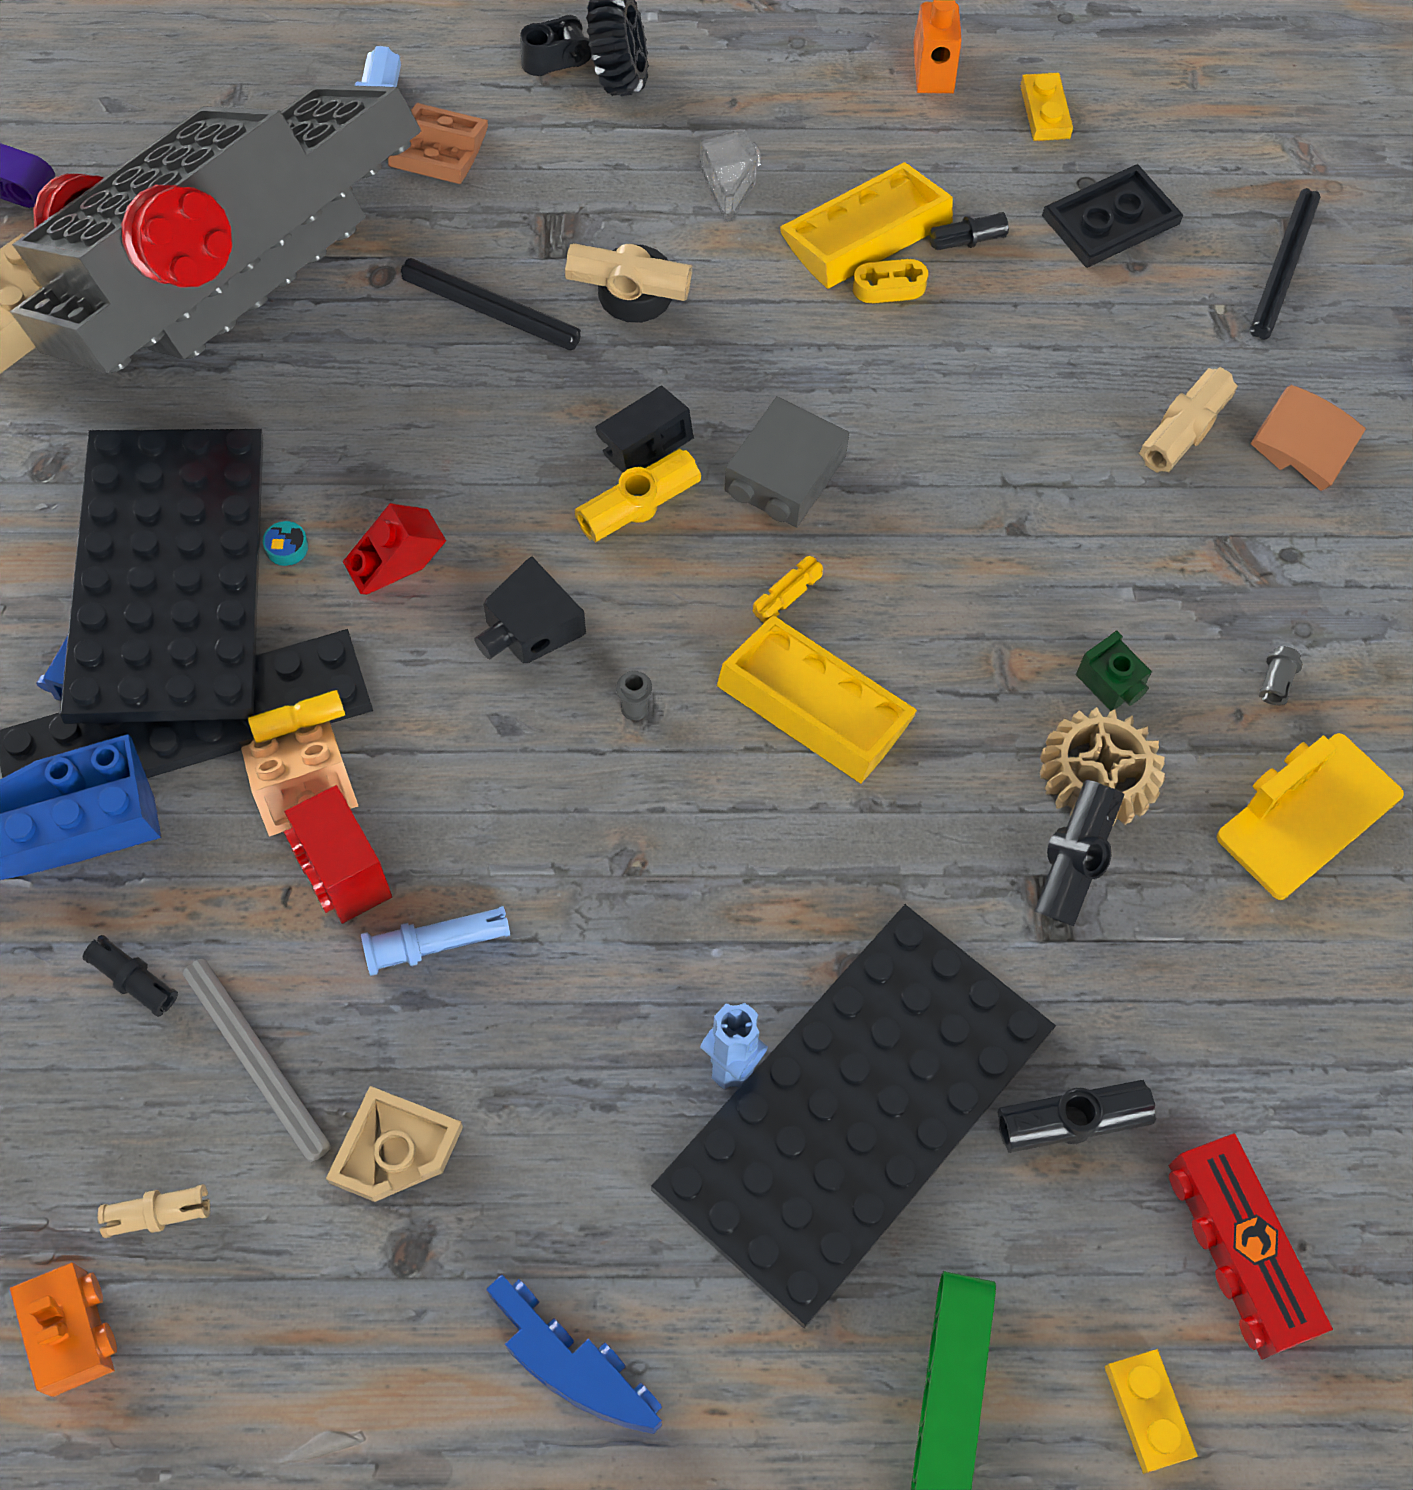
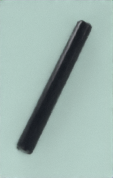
M1305 188L1299 194L1250 327V333L1253 337H1260L1262 340H1265L1271 336L1321 198L1318 191H1311L1309 188Z
M408 258L401 267L402 279L567 350H574L580 341L581 330L423 262Z

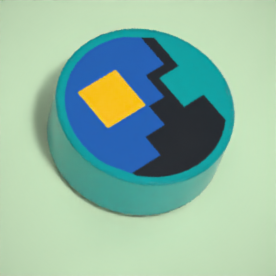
M282 521L270 526L264 533L262 540L267 557L273 563L282 566L293 565L301 561L307 554L309 546L303 528L290 521Z

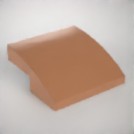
M416 103L411 112L422 132L410 140L411 146L406 151L395 156L390 155L388 157V166L461 184L479 152L488 128V120Z
M1290 385L1284 390L1250 444L1279 470L1291 464L1315 487L1322 491L1333 484L1366 428L1329 401L1307 390Z

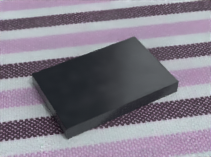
M1136 164L1044 206L1042 217L1081 263L1088 268L1179 225L1183 214L1147 173Z

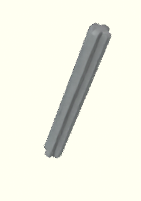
M198 959L186 966L183 970V976L307 1161L314 1162L327 1154L331 1149L330 1143L209 964L204 959Z

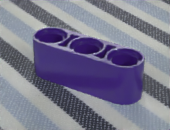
M0 143V199L23 207L33 208L39 192L51 179L56 178L54 170L42 158Z

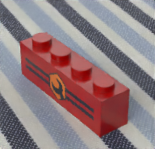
M1236 1134L1227 1135L1177 1156L1168 1165L1171 1170L1169 1180L1172 1189L1179 1200L1186 1201L1194 1218L1192 1228L1195 1237L1203 1249H1209L1218 1268L1215 1271L1218 1285L1228 1299H1233L1242 1318L1239 1321L1240 1330L1249 1347L1253 1350L1257 1349L1261 1360L1332 1331L1333 1328Z

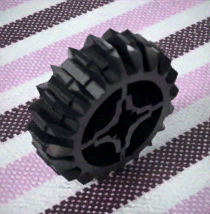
M590 0L586 16L588 22L587 33L589 35L588 45L591 49V59L594 61L595 73L599 75V83L607 94L612 96L620 95L622 97L641 91V89H644L648 78L647 70L649 64L647 55L649 53L646 47L647 39L645 38L644 25L641 21V13L637 9V2L635 0Z

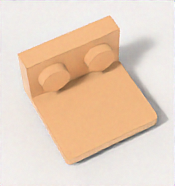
M330 721L308 728L301 727L295 732L261 743H256L253 740L250 744L241 748L251 791L269 837L291 828L285 815V810L335 785L338 786L350 809L358 807Z

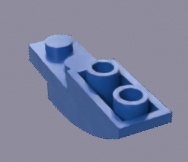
M500 1275L486 1289L493 1302L519 1330L505 1343L509 1353L548 1389L575 1407L602 1420L628 1429L654 1434L662 1426V1420L656 1414L662 1408L661 1404L642 1383L634 1389L620 1374L626 1367L625 1364L605 1342L597 1348L588 1338L572 1354L568 1349L574 1343L572 1337L556 1319L553 1318L546 1324L533 1310L540 1302L520 1279L511 1285L503 1275Z

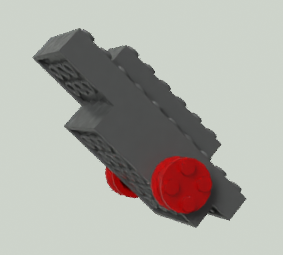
M316 85L282 111L203 106L105 178L97 175L65 173L51 179L38 194L33 209L34 229L12 244L42 288L10 312L40 353L106 374L115 373L125 368L131 362L130 356L141 347H147L149 350L180 359H191L203 352L206 348L205 343L216 334L220 335L231 330L237 324L236 319L240 315L263 305L268 299L266 295L276 287L285 286L295 280L298 275L297 271L304 265L322 259L327 254V247L335 241H341L351 236L356 231L355 226L366 218L352 193L351 185L361 178H368L376 174L382 168L381 162L390 155L395 156L406 151L411 146L410 140L422 131L398 87Z

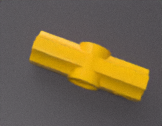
M678 449L647 468L633 467L627 469L621 474L619 484L575 509V518L586 537L597 542L631 521L639 523L650 520L655 515L657 506L700 482L701 473L687 450Z

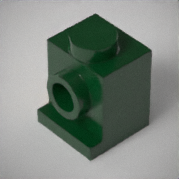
M1117 630L1084 654L1076 672V676L1110 711L1117 709L1125 702L1131 706L1141 699L1149 689L1146 683L1152 673L1122 641L1123 636Z

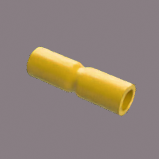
M337 690L299 701L294 706L287 705L248 717V721L255 742L261 743L295 732L301 727L308 728L346 715Z

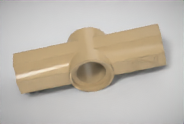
M573 243L570 244L567 253L565 277L569 280L606 286L611 294L623 300H634L641 296V293L685 301L690 290L692 265L650 258L649 253L645 249L634 244H624L617 248L616 251Z
M1221 367L1218 369L1208 368L1186 395L1180 393L1166 411L1159 427L1153 431L1140 450L1139 454L1143 457L1148 468L1157 473L1160 471L1170 472L1192 444L1198 446L1213 426L1217 414L1232 399L1238 385L1234 382L1230 372Z

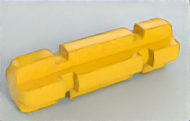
M807 556L796 565L798 567L797 570L791 569L768 590L769 595L763 594L753 603L752 611L763 623L772 615L777 617L780 614L778 612L779 609L785 610L808 589L807 584L813 585L822 577L823 566L813 556Z

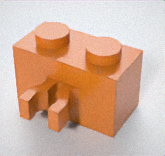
M71 1262L10 1287L36 1391L54 1397L115 1371L111 1355L117 1353V1345L107 1322L101 1323L97 1304L103 1302V1295L99 1282L93 1272L88 1274L87 1271Z

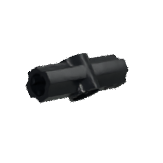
M1088 779L1084 781L1067 827L1059 828L1049 841L1047 857L1052 866L1034 910L1035 912L1070 926L1075 925L1092 879L1100 878L1110 865L1112 849L1107 839L1124 798V793Z
M1144 1080L1092 1090L1073 1088L1061 1096L1000 1107L997 1112L999 1131L1008 1153L1062 1142L1079 1144L1086 1141L1088 1137L1148 1126L1156 1121L1155 1102L1151 1089L1147 1087ZM1075 1107L1080 1109L1087 1118V1125L1079 1126L1072 1123L1066 1115L1065 1108Z

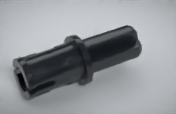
M1004 212L979 218L965 216L961 222L933 227L929 233L930 243L935 250H943L966 244L968 248L976 246L977 242L1007 237L1009 224Z

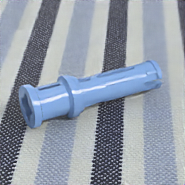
M504 906L414 928V924L404 923L401 924L399 930L371 936L368 932L362 933L361 939L370 976L377 975L378 970L381 968L406 962L410 966L418 965L417 962L422 961L421 956L503 936H510Z

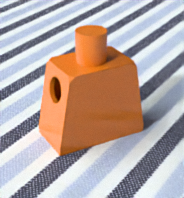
M955 0L924 2L920 5L913 41L917 93L954 94L961 49L959 5ZM942 47L940 61H935L931 54L936 48Z

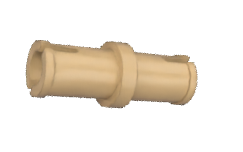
M202 1184L194 1188L165 1194L154 1190L145 1192L143 1198L100 1205L98 1209V1224L107 1222V1226L100 1228V1233L104 1238L148 1229L149 1232L154 1233L163 1231L167 1224L197 1218H208L210 1215V1200H202L203 1196L208 1195L206 1186Z

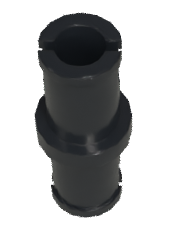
M98 936L97 941L94 939L85 949L82 956L84 961L90 963L113 981L114 989L121 994L129 993L150 1009L155 1016L163 1015V1012H167L176 1001L178 992L147 970L148 964L139 957L132 959L111 943L106 936Z

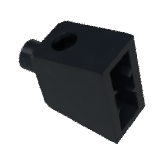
M531 556L486 598L483 606L489 628L476 636L474 640L479 650L489 660L508 647L522 663H530L586 634L585 613L535 558Z

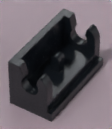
M662 385L595 426L598 437L608 445L607 448L602 450L604 455L622 473L633 467L647 468L694 439L689 408Z

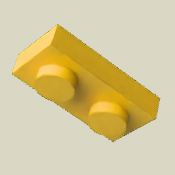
M1060 73L1023 75L1020 87L1033 141L1070 139L1073 125Z
M1158 1349L1105 1366L1143 1474L1198 1457Z

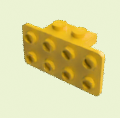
M1337 733L1329 739L1323 735L1310 747L1305 742L1298 745L1285 758L1284 762L1287 766L1279 772L1274 768L1269 769L1254 783L1252 787L1257 793L1248 806L1221 827L1216 835L1217 841L1275 899H1286L1393 808L1404 796L1402 788L1344 734Z

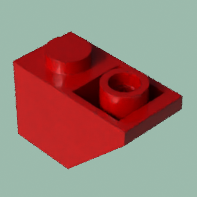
M389 503L343 560V563L360 594L367 595L422 570L444 545L446 539L428 509Z

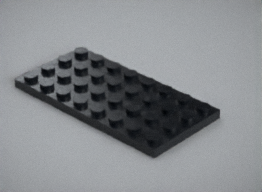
M262 429L89 430L60 710L64 724L248 719V717L254 716L263 465Z
M904 904L651 1185V1191L805 1329L1051 1034L1056 1025Z

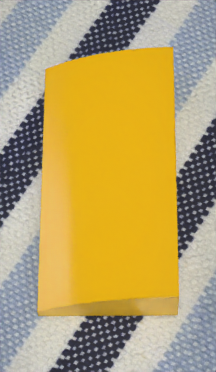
M903 162L780 226V231L802 264L820 283L829 289L854 276L856 269L862 264L880 262L930 235V230L933 227L953 223V198L906 162Z
M774 615L722 663L717 687L860 784L864 782L892 748L917 712V709Z

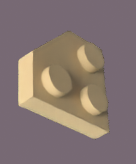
M370 1086L326 1180L331 1185L374 1202L443 1173L463 1129L462 1122Z

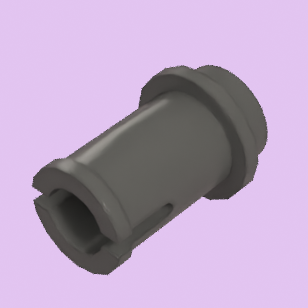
M1279 646L1275 648L1274 652L1268 654L1266 662L1269 668L1259 692V697H1263L1262 700L1264 702L1279 706L1285 705L1288 702V695L1294 676L1301 671L1303 666L1300 659L1301 655L1297 650L1291 647Z
M629 671L619 678L616 692L622 701V714L627 719L640 720L647 716L649 712L648 699L652 694V683L646 674L639 671Z

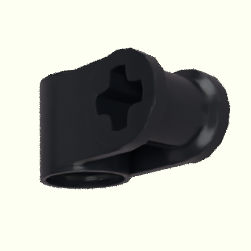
M565 15L558 19L526 25L520 33L522 69L533 76H544L550 72L586 64L591 59L592 53L588 45L589 39L584 37L582 33L583 27L580 20L576 16Z

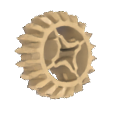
M1097 707L1091 710L1088 717L1079 710L1073 715L1071 721L1063 719L1058 724L1056 731L1049 734L1046 740L1047 746L1043 748L1040 756L1043 763L1040 770V778L1048 780L1045 786L1046 795L1059 794L1055 802L1056 809L1068 805L1072 808L1071 816L1083 783L1087 779L1115 789L1117 783L1125 782L1126 778H1135V786L1122 792L1125 795L1114 824L1118 819L1126 825L1132 821L1135 815L1139 817L1144 815L1149 808V804L1155 803L1160 794L1159 788L1165 780V773L1161 771L1165 764V757L1156 754L1159 749V741L1145 740L1149 733L1148 726L1136 730L1132 727L1134 724L1133 715L1125 719V721L1117 719L1116 709L1110 711L1107 717H1103ZM1089 743L1090 748L1088 752L1079 753L1078 757L1068 758L1069 751L1077 746Z

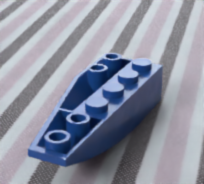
M128 734L36 760L0 779V880L73 864L161 838L155 798L132 738Z

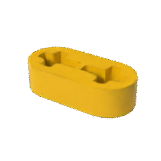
M915 259L865 263L859 266L854 273L853 293L857 299L865 303L917 299L926 290L928 269L922 262ZM867 280L872 281L875 286H871Z

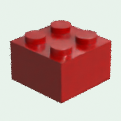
M337 785L284 811L291 828L283 831L303 873L310 881L312 889L325 913L334 909L341 924L392 898L380 861Z

